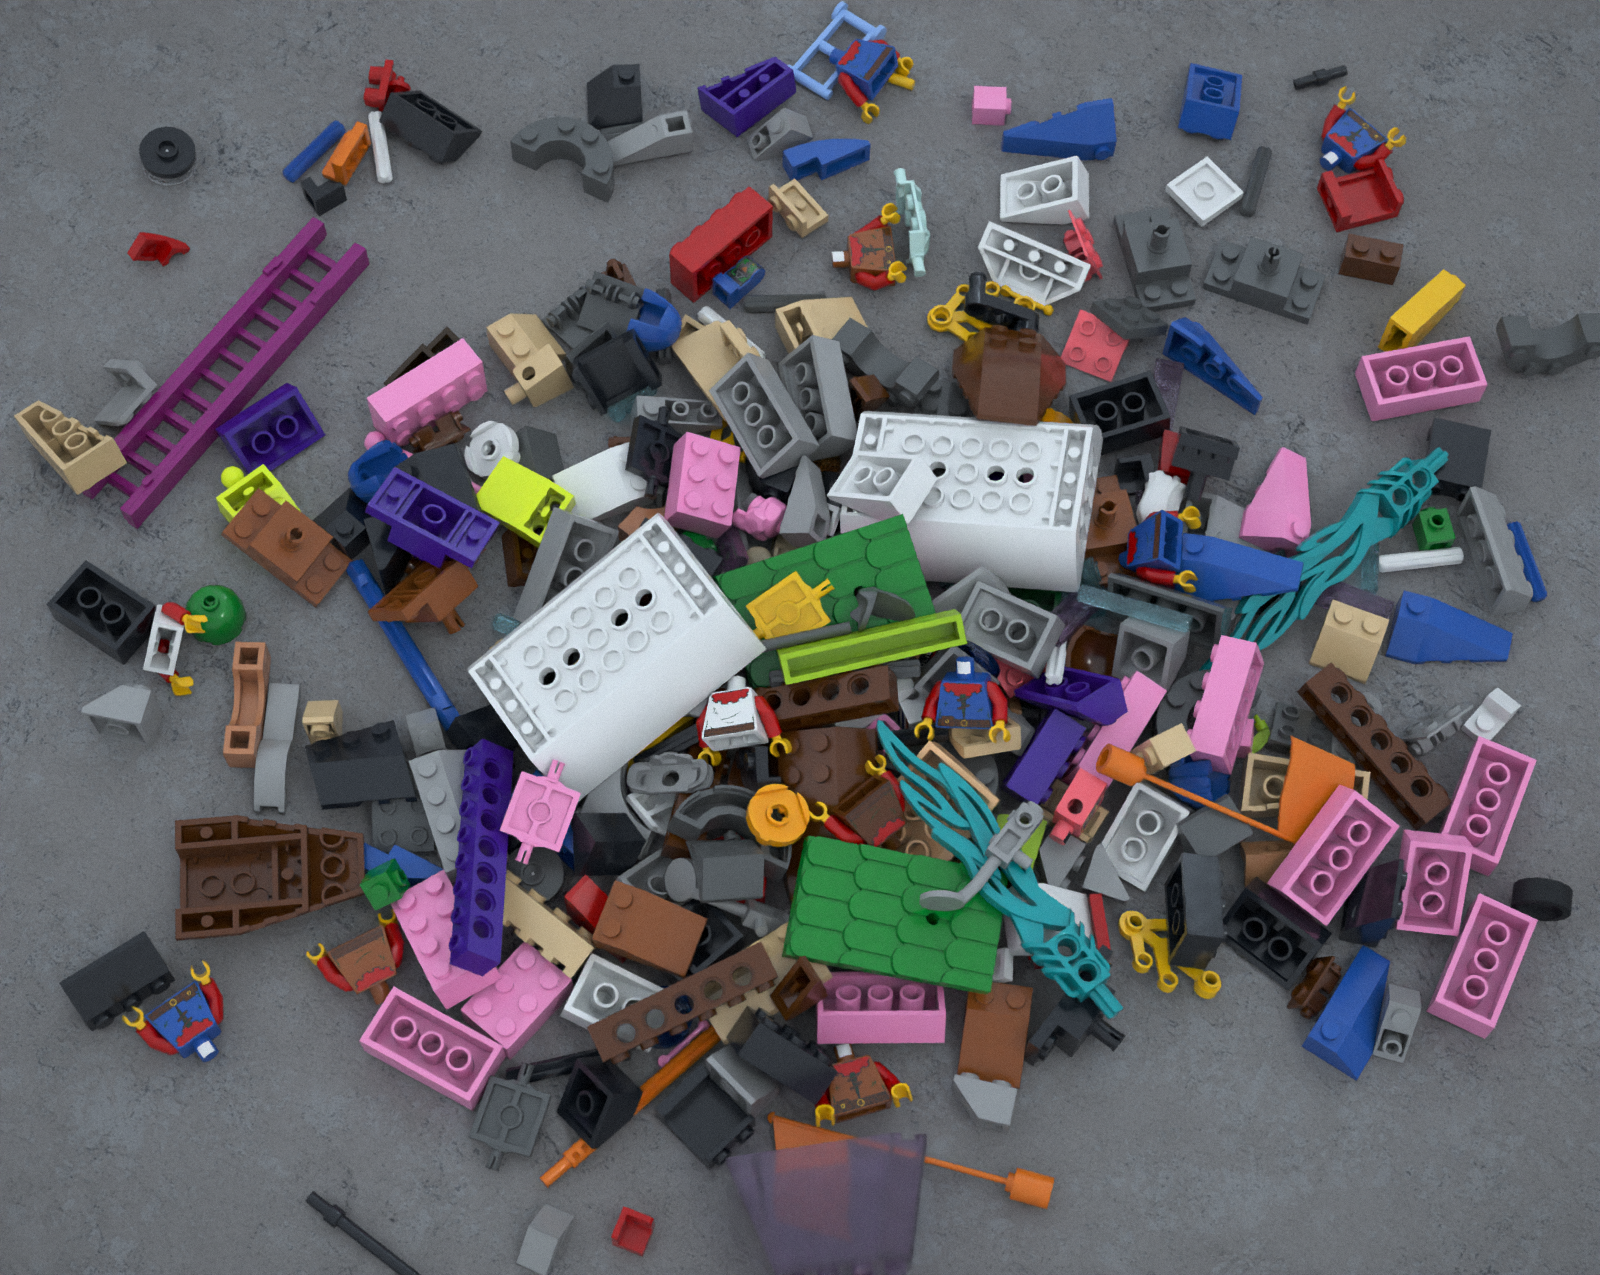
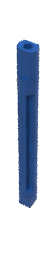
M363 559L349 563L346 572L369 609H371L385 595ZM378 621L431 708L435 707L438 720L444 730L447 731L455 717L460 716L402 622Z

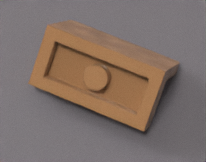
M1286 840L1240 843L1239 853L1244 862L1245 887L1256 877L1267 884L1295 844Z

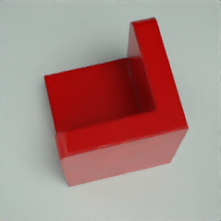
M623 1206L611 1236L612 1244L643 1257L655 1228L654 1218Z

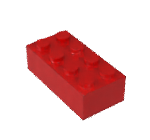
M750 186L742 192H737L726 206L715 210L708 221L702 226H696L690 236L683 242L676 243L669 252L671 284L695 303L713 287V278L720 272L722 274L727 272L741 258L753 254L772 237L773 206Z

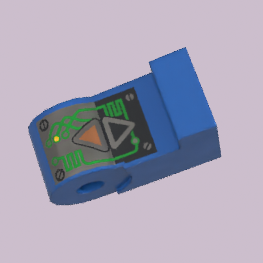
M744 256L724 274L720 272L713 278V295L731 309L761 282L765 275V269L750 256Z

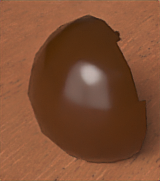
M1088 625L1077 626L1067 636L1065 666L1114 677L1112 676L1118 635L1099 631Z

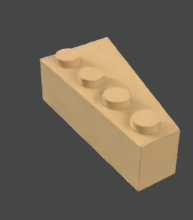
M39 400L14 415L28 441L77 495L88 490L95 483L127 463L112 437L108 435L104 437L99 434L98 430L82 426L75 418L71 417L69 419L61 411Z
M1255 753L1247 754L1243 761L1238 810L1242 815L1249 818L1278 816L1280 795L1290 759ZM1355 770L1354 790L1365 799H1368L1370 772Z
M506 869L503 925L514 928L513 932L531 946L536 945L539 947L540 955L551 963L561 964L565 967L562 972L570 979L573 978L587 962L591 953L597 948L591 939L593 933L583 926L579 930L569 923L571 917L558 907L553 911L544 904L546 898L533 888L528 892L519 885L522 879L509 869Z

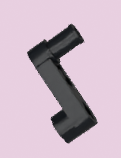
M982 272L971 273V276H969V290L965 295L964 311L967 315L991 325L1005 326L1008 330L1019 331L1022 328H1028L1038 333L1039 315L1036 311L986 294L987 276Z

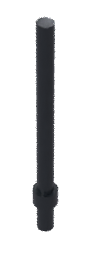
M314 1191L307 1197L306 1203L324 1216L323 1220L333 1228H340L397 1274L421 1275L346 1217V1212L338 1205L332 1206Z

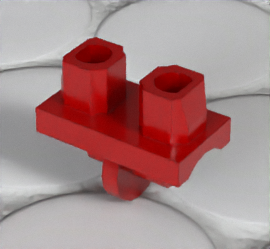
M385 60L384 67L370 66L369 83L380 86L379 89L365 88L364 102L366 106L376 107L380 112H383L390 93L411 91L410 86L405 82V78L403 76L397 77L393 71L394 60Z

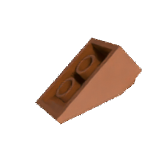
M615 880L591 939L599 949L685 979L708 919L645 890Z
M992 982L991 992L986 995L967 991L957 1075H961L964 1072L978 1075L980 1077L979 1080L991 1083L993 1080H1002L1019 1090L1030 1019L1032 987Z

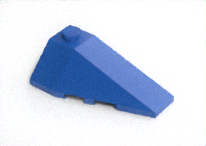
M1108 98L1076 105L1078 110L1062 115L1061 111L1052 114L1053 118L1048 121L1039 123L1034 120L1003 131L1001 150L1002 152L1056 158H1069L1078 155L1079 159L1084 161L1104 160L1108 157H1113L1117 141L1113 100Z
M1186 317L1173 321L1169 327L1162 354L1255 415L1259 410L1263 397L1211 334L1201 324L1193 322Z
M1183 533L1180 571L1176 572V575H1180L1185 570H1190L1196 575L1198 580H1188L1186 584L1195 586L1196 591L1193 593L1185 592L1180 584H1175V590L1212 602L1230 598L1232 601L1242 600L1241 597L1257 594L1263 597L1296 592L1299 589L1304 563L1212 536Z
M1404 590L1396 604L1385 657L1412 664H1424L1425 661L1452 663V661L1457 660L1503 662L1508 659L1513 633L1437 599Z
M1362 945L1301 1046L1354 1080L1358 1079L1373 1054L1390 961Z

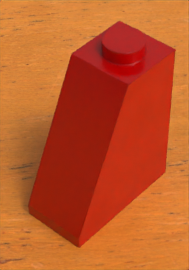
M585 874L564 896L567 914L571 917V920L579 927L583 926L594 933L608 896ZM611 953L622 964L628 959Z

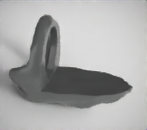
M876 587L860 589L856 595L858 607L850 613L851 618L858 623V631L865 630L871 614L894 621H904L915 617L914 609L908 601L896 594Z

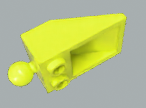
M504 456L476 494L484 514L499 521L500 524L537 548L540 546L552 514L551 506L559 504L560 509L571 512L576 505L573 494L551 480ZM539 527L544 528L540 536L534 533Z
M264 464L245 477L243 471L235 466H230L223 470L221 482L228 489L217 496L216 500L220 513L229 523L258 488L280 505L287 501L300 511L281 483Z

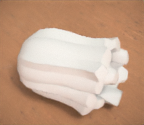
M1162 470L1149 473V480L1144 484L1145 490L1136 512L1139 524L1152 512L1160 510L1179 511L1180 505L1185 499L1183 494L1185 493L1186 485L1180 483L1178 476L1172 478L1170 475H1165Z

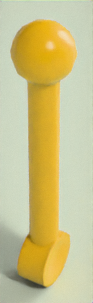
M1003 285L1000 289V294L1004 297L1011 296L1016 299L1022 296L1013 292L1007 285ZM1034 301L1035 308L1042 310L1045 315L1050 316L1053 314L1054 309L1051 305L1044 306Z

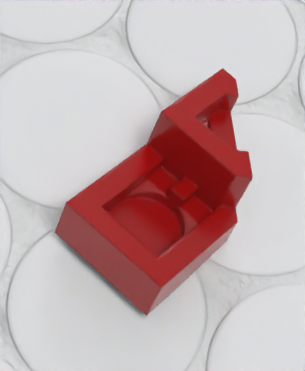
M140 232L127 254L133 261L158 260L164 267L169 264V260L176 253L186 254L190 248L186 243L174 238Z

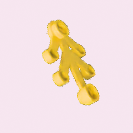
M994 281L987 282L985 293L998 297L1000 292L999 284ZM967 284L959 285L956 288V293L946 305L933 307L927 315V323L932 330L937 332L949 331L964 342L977 332H969L958 323L968 322L978 330H982L985 327L991 328L993 325L977 320L967 315L965 311H956L961 303L965 304V296L959 293L968 292L969 285ZM994 289L996 292L989 293L987 290ZM1020 296L1015 299V304L1035 311L1036 305L1032 298ZM942 318L945 321L941 322L937 321V319Z
M1137 911L1124 912L1119 918L1118 927L1121 936L1131 943L1134 957L1132 967L1139 973H1146L1151 968L1153 958L1149 953L1145 952L1144 942L1153 948L1159 977L1157 980L1158 988L1165 993L1172 992L1178 984V977L1175 973L1171 972L1170 965H1168L1167 938H1160L1154 933V931H1167L1166 919H1146L1143 914ZM1138 960L1145 961L1147 965H1142ZM1177 966L1195 980L1194 990L1201 998H1214L1220 990L1221 980L1214 971ZM1163 979H1168L1172 985L1166 984Z

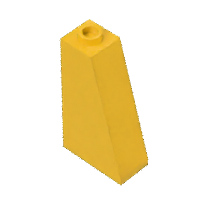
M1443 269L1390 317L1378 348L1387 352L1417 346L1460 300L1466 285L1457 276Z

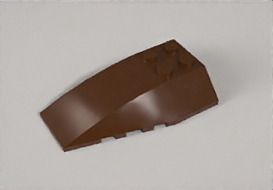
M993 325L991 328H983L954 350L951 375L953 379H957V386L963 388V396L965 399H969V406L977 419L1037 426L1046 414V409H1050L1053 399H1057L1060 391L1065 389L1066 364L1041 333H1036L1035 330L1028 328L1015 331L1008 330L1007 327L1002 325Z
M827 727L782 732L780 734L781 738L790 741L792 749L787 754L784 745L778 743L777 750L780 755L778 757L773 756L770 752V745L773 742L772 738H768V743L760 744L768 749L769 773L780 776L782 785L788 786V790L793 791L795 794L798 792L807 802L809 811L817 817L823 815V810L815 804L816 802L824 803L827 807V814L831 816L833 815L831 812L833 807L873 776L868 774L865 769V763L868 760L875 768H878V762L875 760L876 755H878L876 729ZM809 819L802 837L792 844L790 864L783 876L790 907L792 905L804 838L807 836H821L839 840L824 827V822L822 821L813 822Z
M240 815L175 820V850L180 857V909H175L176 941L242 935L365 895L359 885L365 877L363 833L323 827L322 829L309 828L307 825L281 824L268 819L260 821Z

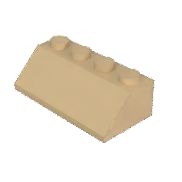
M788 922L748 946L751 947L762 942L778 975V978L773 980L775 986L759 994L754 989L744 994L746 997L745 1001L731 1008L725 1003L715 1008L717 1015L709 1018L724 1045L729 1044L726 1036L747 1006L755 1011L761 1007L771 1015L779 1012L770 994L797 962V959L782 957ZM810 962L822 983L833 978L826 965ZM745 967L738 968L733 975L734 982L740 986L747 985L752 978L751 971ZM710 982L705 987V995L710 1000L720 998L723 993L722 985L719 982Z

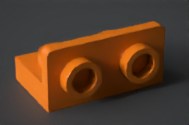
M357 121L353 129L344 134L322 170L323 177L335 182H341L345 186L347 185L371 145L366 124Z

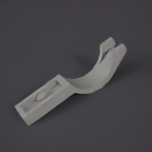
M270 683L263 737L258 747L255 763V814H261L262 806L278 807L279 815L286 814L287 763L290 749L295 744L301 697L300 684Z

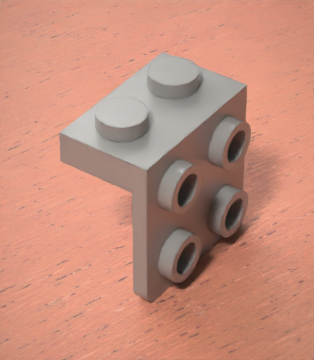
M110 359L103 368L122 388L94 420L100 425L118 427L127 424L133 418V411L151 398V391L157 384L146 374L148 372L147 368L139 361Z

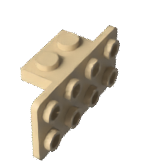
M730 320L723 323L714 321L672 345L674 354L723 420L726 421L709 390L747 353L761 357L758 350L754 346L750 347L748 345L747 338L740 327L736 329Z

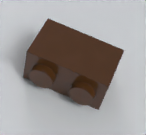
M1349 233L1342 250L1338 274L1393 285L1400 269L1404 244Z

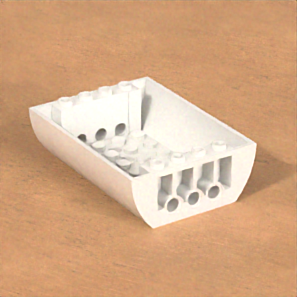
M864 411L861 413L853 454L857 450L920 455L931 471L936 468H944L946 470L942 476L937 477L930 493L917 510L915 517L907 525L925 581L958 583L983 566L999 576L1008 587L1079 592L1103 443L1101 429L1098 425L1040 421L1037 426L981 420L976 417ZM994 472H1002L1004 474L1003 478L997 481L990 480L989 476ZM1028 473L1034 476L1027 483L1018 481V478L1023 474ZM842 505L840 513L841 534L882 521Z
M657 513L468 667V672L528 758L544 776L547 777L553 759L558 761L554 773L557 771L559 762L565 763L559 782L566 788L580 792L579 802L764 652L766 647L670 523L660 513ZM652 594V600L647 606L642 607L639 605L643 595ZM622 613H628L627 622L622 626H616V618ZM574 652H579L580 658L578 662L574 665H568L567 660L569 656ZM554 671L556 673L555 680L549 685H544L546 674Z

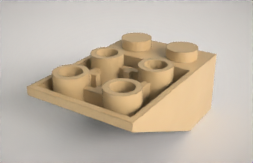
M852 297L800 300L775 310V328L788 354L812 335L832 340L849 318L865 327L867 325Z

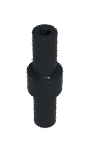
M1345 65L1329 70L1323 68L1313 71L1312 75L1293 80L1294 88L1299 90L1313 85L1319 87L1328 84L1329 80L1346 76L1347 68Z

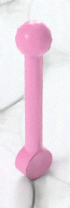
M699 1021L698 1027L669 1054L661 1055L658 1058L659 1067L662 1068L697 1035L707 1030L710 1026L709 1021Z

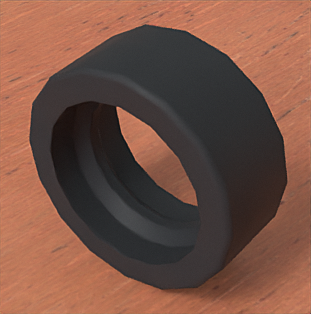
M1539 877L1520 879L1513 884L1511 908L1539 921L1564 920L1571 916L1573 890L1569 885L1553 879Z

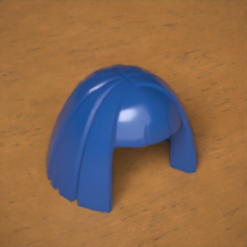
M645 288L641 299L643 301L640 311L641 317H638V320L630 319L627 331L634 328L649 353L672 346L679 338L682 322L678 311L672 304L659 294Z
M389 440L378 442L350 466L348 471L350 488L365 503L370 502L393 470V467L408 458L405 453H402L403 450L396 443H392Z
M1188 755L1170 765L1168 772L1169 783L1212 802L1230 793V781L1228 780L1230 775L1213 771L1210 760L1193 762L1191 756ZM1173 792L1180 801L1197 809L1205 807V805Z

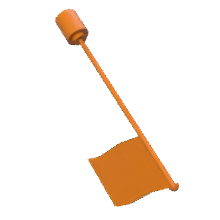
M1290 735V761L1280 795L1276 830L1146 773L1147 767L1144 765V758L1110 743L1101 750L1096 762V771L1128 786H1134L1136 783L1146 779L1293 844L1297 843L1339 784L1354 790L1355 764Z
M770 1112L767 1116L768 1122L770 1124L773 1123L776 1146L773 1190L774 1209L777 1222L853 1243L848 1220L851 1171L847 1142L1006 1185L1005 1191L1010 1192V1200L1043 1209L1048 1208L1055 1177L1017 1167L1016 1173L1009 1172L1008 1178L780 1117L775 1115V1112Z

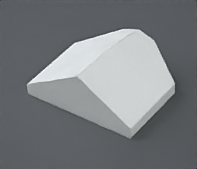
M670 775L664 778L665 786L670 787L676 784ZM631 793L627 795L626 801L647 827L658 834L666 835L676 794L645 795Z

